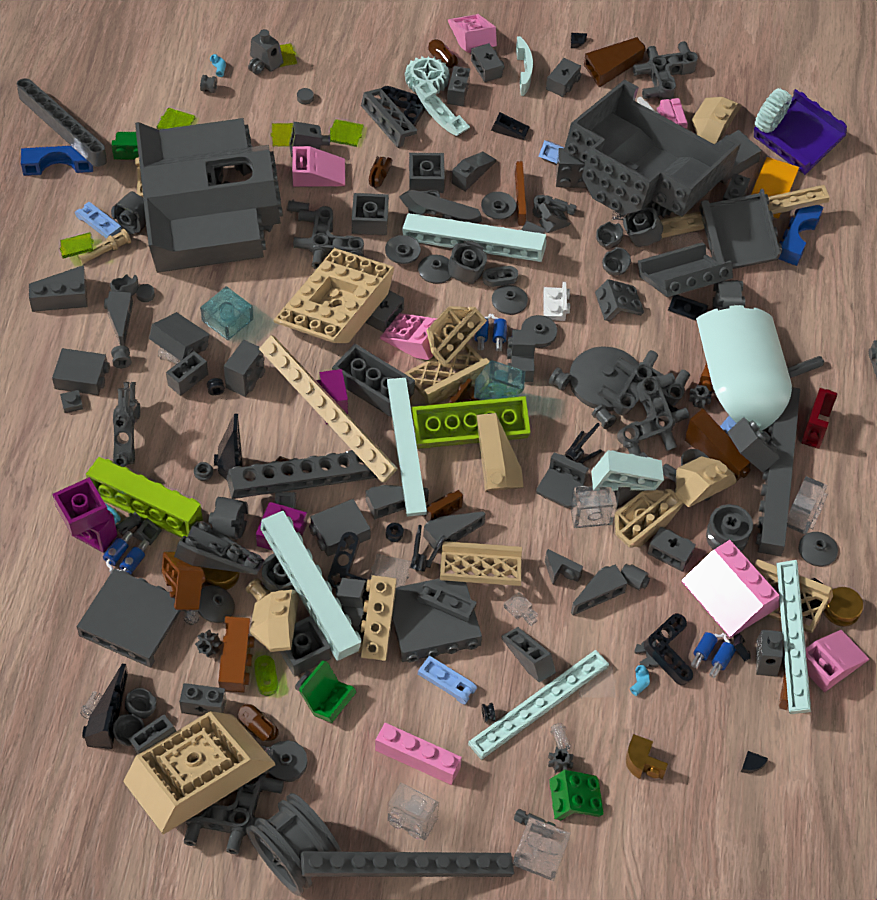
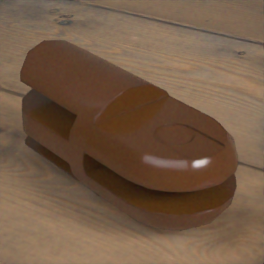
M431 40L428 50L436 60L441 59L442 63H446L448 68L458 65V58L441 40Z
M376 157L369 174V185L371 187L377 188L382 185L392 165L393 160L391 158Z
M245 704L239 709L238 718L241 723L261 741H272L278 737L279 729L257 707L252 704Z

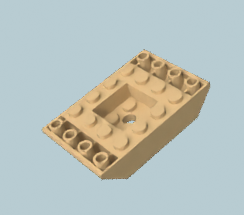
M334 248L273 321L274 323L332 343H349L388 295L394 267Z
M210 711L138 754L123 782L164 835L275 766V762L234 715Z

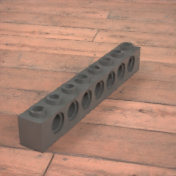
M353 450L345 453H330L319 457L293 458L289 461H273L262 465L257 463L247 467L236 466L229 469L227 482L231 498L236 499L378 477L366 464H360L359 462H364Z

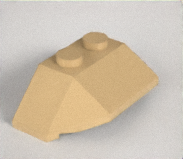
M725 97L705 98L692 118L695 133L713 144L719 142L742 104Z
M447 307L426 330L432 354L445 367L487 320L476 307Z
M701 456L677 468L675 495L685 505L691 507L736 484L737 480L734 473L721 461Z
M665 489V491H642L615 512V535L629 548L641 547L656 535L660 527L664 528L669 524L684 503L671 489Z
M295 590L271 592L255 603L250 632L270 652L291 650L299 595Z

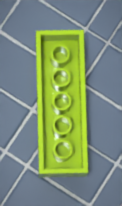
M526 396L415 406L411 409L417 449L479 443L476 415L496 413L508 440L525 439L530 435Z
M98 457L86 473V478L90 477L104 502L127 513L133 514L136 512L142 520L148 518L159 528L180 538L189 535L196 521H203L201 504L197 500L189 499L176 490L172 491L165 488L161 483L150 481L144 475H137L127 467H120L109 459Z

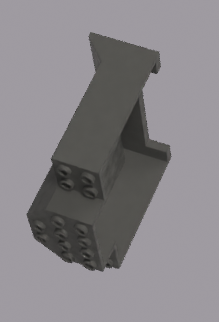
M624 79L571 123L564 151L585 163L582 178L592 198L621 215L642 210L649 202L654 201L683 217L719 182L727 184L741 142L728 135L723 138L720 147L636 102L635 99L639 87Z
M244 118L161 130L136 122L148 244L157 273L263 258V250H266L263 226L281 224L280 217L283 216L274 151H270L269 145L251 147L248 124L245 125ZM246 164L248 170H252V176L246 181L216 185L214 168ZM207 175H211L212 182H208Z

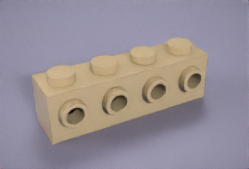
M372 575L371 580H367L366 592L370 593L369 600L364 602L363 612H367L366 621L362 620L361 633H364V638L358 653H361V658L387 661L397 585L396 578Z

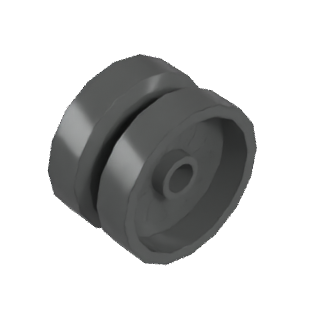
M732 504L721 505L710 516L706 530L708 544L714 550L728 540H731L740 552L743 551L748 544L752 532V518L740 506Z

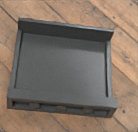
M761 189L758 194L709 203L708 200L701 201L699 209L712 259L718 263L732 261V269L779 259L782 247L777 242L778 232L777 228L773 227V213L771 210L769 211V198L764 193V189Z
M704 243L638 260L640 278L666 297L733 278L732 261L718 263L706 255V245Z
M113 569L78 623L77 630L80 637L151 668L155 662L154 654L181 610H175V598H171L170 592H167L163 587L151 585L143 578L137 579L124 570Z
M440 578L429 580V582L471 599L466 582L440 580ZM426 581L396 587L392 621L401 650L402 662H415L418 659L429 657V655L434 658L440 654H453L459 650H472L481 646L482 634L475 611H473L467 622L430 605L419 603L416 598L423 591L422 587Z

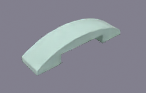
M517 36V60H524L525 72H521L520 93L521 96H524L531 84L533 59L527 43L520 36Z
M428 79L414 86L425 109L445 130L458 136L470 128L460 115L456 117L436 95L438 90Z

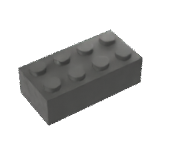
M354 344L332 367V370L342 369L345 387L348 391L392 417L387 379L406 378L409 399L415 392L414 379L357 344Z

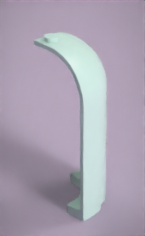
M743 305L729 306V309L719 311L717 308L699 316L696 320L711 382L720 403L736 423L745 417L749 422L753 420L759 426L760 431L766 429L783 413L792 392L791 379L773 317L761 309L744 308Z

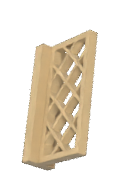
M466 343L460 351L466 349L468 355L457 353L453 358V362H449L445 366L451 368L450 372L440 371L441 367L444 366L434 357L404 374L415 380V389L425 398V403L427 405H435L458 393L461 383H465L468 378L472 380L473 385L491 375V362L487 358L483 359ZM457 359L466 360V363H465V364H459V363H456V360H457ZM470 360L478 361L473 365H468ZM431 366H437V367H438V368H437V371H435V370H427V369H428L429 367H431ZM454 368L464 369L458 373H453ZM415 374H422L421 379L413 378L412 376ZM432 375L435 376V379L428 380L425 379V376ZM439 376L448 377L442 381H437ZM423 384L433 385L425 390L422 388Z
M444 541L442 544L440 580L521 586L522 547ZM462 565L465 568L460 570L457 566ZM482 566L485 569L480 571L477 568ZM503 568L505 571L499 572L497 569ZM449 570H452V571L455 572V573H454V574H449V573H445V572H447V571H449ZM471 571V572H473L475 575H468V574H466V573H468V572ZM492 573L495 576L491 577L487 576V574ZM511 574L516 578H508L507 576Z
M757 559L754 567L772 587L778 585L777 566ZM799 575L800 592L804 597L801 599V603L806 602L809 609L802 612L803 617L811 614L813 619L810 626L803 624L804 631L813 633L827 603H830L833 598L832 587ZM814 599L822 601L821 605L814 609H811L808 602ZM780 607L766 616L781 621Z

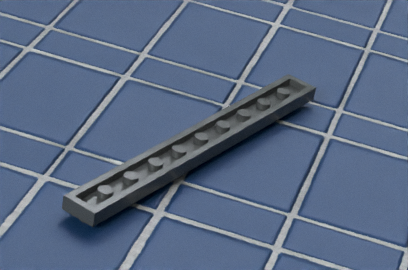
M303 851L300 854L302 877H511L514 874L511 853Z

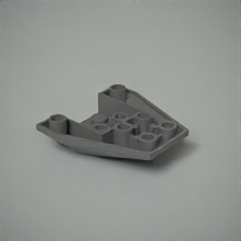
M196 521L187 537L183 536L177 545L174 557L192 566L257 575L265 561L260 555L250 552L223 534L212 532L211 526L203 521Z

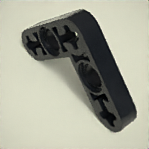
M391 86L382 87L383 92L396 106L406 109L403 114L416 127L425 111V107L418 95ZM404 97L407 98V100L401 101L399 100V98ZM408 114H415L416 116L409 117ZM402 127V129H403L404 131L409 130V129L406 128V127Z
M353 532L344 533L340 539L328 575V582L334 588H337L341 583L338 582L335 585V581L332 580L333 576L337 577L338 574H340V578H347L349 576V579L365 580L366 582L368 580L350 574L360 543L359 537ZM351 536H353L352 539L355 541L354 544L349 546L352 554L347 551H341L342 548L347 549L348 543L345 540L346 538L350 539ZM341 555L349 557V562L345 566H341L338 562Z
M675 613L644 641V649L677 684L686 685L692 680L693 671L668 645L687 626L685 617ZM677 622L679 625L673 628L672 625ZM665 630L668 632L669 638L664 637L661 631ZM658 640L659 643L654 647L652 643ZM664 656H669L672 664L667 663Z

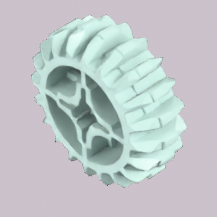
M429 55L427 58L421 56L420 59L415 58L414 61H410L405 72V81L409 89L416 92L414 86L428 79L438 90L437 94H439L440 90L444 91L450 79L446 63H442L441 59L436 60L435 57L430 58Z
M778 88L766 98L757 114L755 127L765 133L774 131L784 118L791 104L792 97L789 92Z

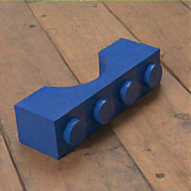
M72 146L21 148L23 176L41 175L45 168L58 163L71 166L76 173L93 172V165Z
M813 205L795 210L794 215L796 217L791 218L788 226L790 229L785 230L782 238L784 241L779 242L782 247L779 260L795 266L798 265L806 246V242L802 240L799 233L804 230H815L820 220L823 206Z

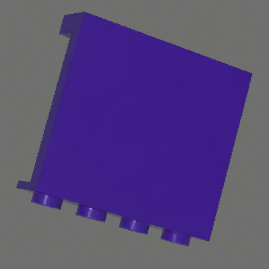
M794 89L787 113L774 131L765 133L760 131L759 128L754 127V138L789 164L798 166L799 171L804 175L830 152L847 133V126L842 120L835 118L830 111L824 110L817 102L810 100L803 92H799Z

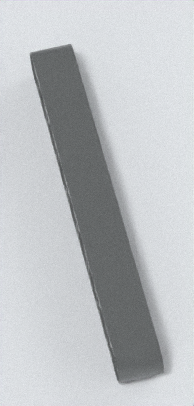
M24 78L17 81L19 99L93 166L100 167L107 163L105 146L30 79Z

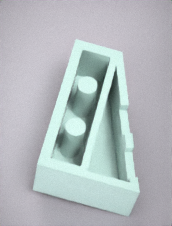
M608 450L591 471L593 491H599V487H611L612 491H618V487H630V490H656L664 481L662 460L620 453L614 450Z

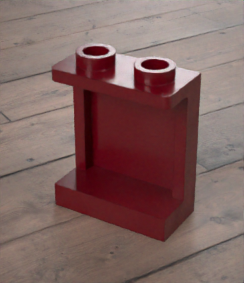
M819 388L801 444L820 449L829 422L818 419L819 414L830 417L838 393L829 389Z

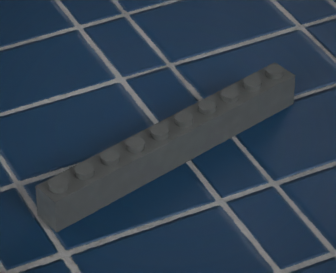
M792 387L788 405L780 417L768 427L767 433H771L769 441H772L777 446L778 450L776 452L780 458L763 473L762 477L766 481L765 484H762L761 496H764V499L760 501L759 512H762V517L759 516L757 528H760V533H757L755 544L759 545L758 553L782 556L785 548L800 388Z

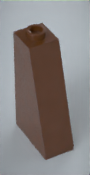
M638 37L585 53L584 67L598 87H601L642 61L646 48L644 43Z
M703 408L690 419L684 441L694 449L705 453L710 459L719 460L734 473L737 481L741 477L745 478L750 473L751 462L740 454L728 434Z

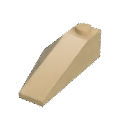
M496 413L476 415L485 492L523 488L521 466Z

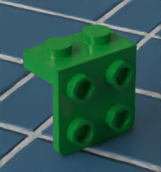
M117 132L116 138L112 140L111 144L114 160H135V158H139L136 132Z
M324 660L320 662L299 689L313 715L330 723H333L357 693L353 686L338 681L329 663Z
M564 769L549 779L554 819L563 820L573 813L596 817L604 814L597 776Z

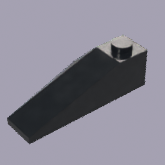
M238 414L233 415L218 446V454H214V466H218V473L225 480H227L229 469L236 466L242 467Z
M121 664L90 715L87 726L83 727L82 738L85 739L87 747L113 749L115 739L112 732L113 724L120 715L128 677L126 664Z

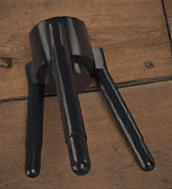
M596 423L581 441L580 439L584 431L579 433L570 448L565 452V456L568 459L583 464L602 452L599 449L583 457L584 451L581 448L600 426V423Z
M418 525L410 568L425 572L426 567L431 568L432 562L446 536L443 535L429 560H426L427 556L418 554L422 525Z

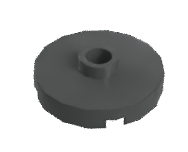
M535 315L525 319L522 323L521 330H535V347H547L556 340L557 326L552 319L542 315Z
M289 740L279 741L267 751V754L275 762V766L267 770L273 779L293 782L299 779L306 771L307 754L298 743ZM284 758L290 759L288 762L282 761Z

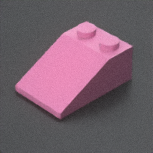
M475 14L448 19V23L460 47L466 52L471 53V48L488 43L492 47L497 46L496 27L481 15Z

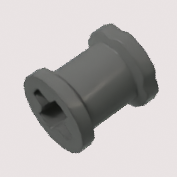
M537 195L534 198L535 206L532 213L537 218H542L539 206L543 202L549 205V198L545 195Z
M605 404L599 405L592 412V416L602 423L603 429H608L616 422L617 418L608 412Z

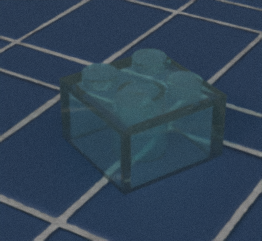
M227 286L200 307L202 321L226 340L231 339L254 319L253 306Z
M491 360L475 380L474 398L490 400L518 397L524 390L526 371Z

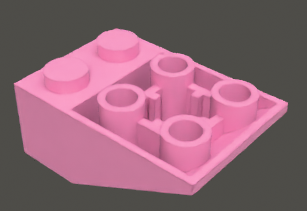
M293 146V187L345 186V158L310 146Z
M399 313L380 336V339L415 358L430 360L433 354L426 330L437 318Z
M842 630L823 637L806 648L808 676L824 693L869 661V658Z

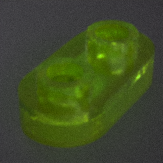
M260 656L254 662L257 689L260 694L271 696L278 690L275 662L270 656ZM262 663L268 664L267 666H261ZM266 681L271 682L269 685L264 684Z

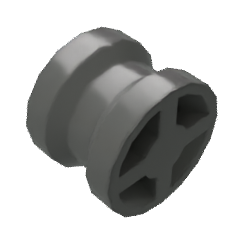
M202 75L200 90L215 93L218 82L217 77Z
M120 345L111 350L114 367L122 369L131 365L130 350L127 346Z
M558 367L552 373L549 384L556 385L558 389L563 391L569 384L572 375L564 373Z

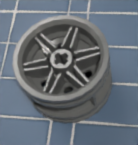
M290 793L286 797L287 801L281 800L278 803V813L268 821L259 818L255 821L256 827L250 825L247 828V834L256 851L270 870L293 894L300 896L304 891L303 887L308 889L312 886V877H302L300 854L303 851H342L330 830L315 811L298 795Z

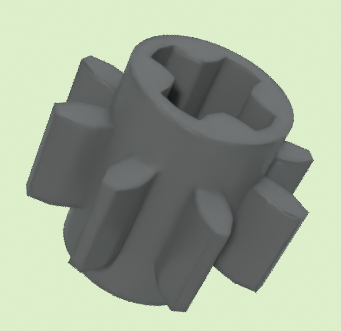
M697 385L695 390L690 389L689 402H692L694 407L704 408L706 404H711L712 391H709L707 386Z
M208 630L205 634L202 632L197 636L199 641L195 645L199 650V654H206L209 657L220 651L218 646L222 644V641H220L218 633H211V630Z
M556 747L555 753L549 752L548 758L550 761L548 762V767H553L555 774L564 769L567 770V767L572 769L574 763L571 761L574 755L569 754L567 748L559 749Z

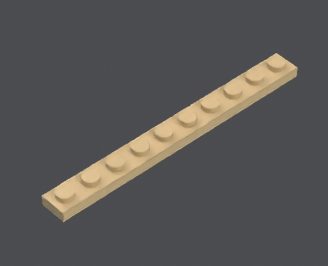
M825 185L770 196L768 197L769 211L771 210L773 214L827 203L830 197ZM700 212L661 220L663 224L662 238L704 229Z
M271 335L259 350L380 481L385 483L398 468L279 340Z

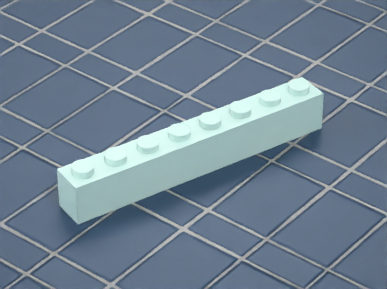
M408 213L402 228L403 235L413 237L418 243L453 248L458 243L473 241L480 244L484 248L483 251L487 254L542 262L546 249V234Z
M284 511L262 519L261 531L310 616H312L331 647V652L335 659L338 661L358 652L361 637L357 631L353 630L349 616L343 613L339 599L333 596L329 582L323 579L319 565H315L310 550L306 549L303 545L302 536L294 530L292 519L289 516L287 517Z

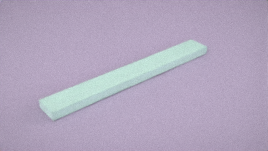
M406 378L387 379L407 517L426 515L427 509Z
M797 560L777 563L790 715L811 712L799 570Z
M594 650L471 739L468 745L481 760L607 669L609 663L597 650Z

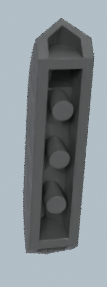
M408 190L400 196L405 206L419 215H422L426 210V214L433 216L440 214L443 219L476 224L482 221L481 213L477 208L416 190Z

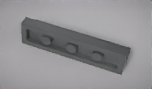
M381 88L364 92L361 102L362 108L397 148L404 145L405 137L417 134L418 130ZM379 95L382 99L375 98L374 96ZM382 105L390 107L391 110L384 108ZM402 127H406V128H408L409 130L404 131V130L402 129Z

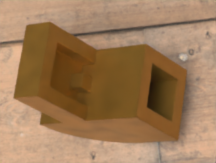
M633 734L626 754L628 770L639 779L642 772L647 773L652 778L663 779L668 763L649 756L653 741Z

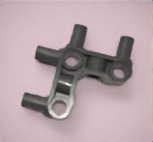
M683 41L678 44L680 53L658 55L656 47L649 46L646 52L650 60L645 64L633 65V74L635 76L649 74L654 84L652 88L642 89L643 99L656 97L661 100L673 99L676 83L671 75H685L695 72L698 55L690 51L687 42Z
M322 206L315 211L299 210L298 221L314 222V228L310 238L294 237L293 248L309 249L313 254L312 267L314 269L319 267L324 257L326 258L334 248L358 256H364V241L362 238L348 235L345 237L334 236L331 234L333 232L332 208Z
M650 350L643 362L639 364H633L620 356L614 366L628 374L629 378L618 393L603 385L597 395L611 402L617 414L627 415L639 400L636 389L638 383L647 377L663 376L662 373L652 368L659 355L655 351ZM681 370L674 384L661 388L667 404L674 406L683 397L685 392L684 386L690 377L688 371ZM645 383L646 390L650 391V386Z
M673 373L660 377H647L638 383L636 388L638 397L645 407L647 418L641 422L635 421L617 433L618 441L623 444V447L628 449L629 454L640 455L639 441L657 434L661 435L666 451L678 447L671 432L672 428L675 426V423L688 419L690 416L687 408L671 413L661 388L675 383ZM645 383L650 386V391L646 390ZM659 418L664 421V426L659 424ZM625 431L630 432L631 439L625 436Z
M123 382L124 388H118V405L113 412V462L121 467L134 464L135 462L134 425L140 419V403L135 399L136 382H131L130 388L129 382ZM120 433H126L129 440H122Z
M262 773L254 778L256 780L254 783H246L237 789L236 800L232 805L212 804L204 809L201 815L193 816L186 820L188 827L183 841L184 844L196 846L200 829L205 828L230 833L226 851L230 854H239L242 839L247 834V828L250 825L256 827L255 821L259 819L255 817L260 792L264 790L282 794L284 781L266 778ZM240 818L246 820L242 824H238L235 822L237 819Z

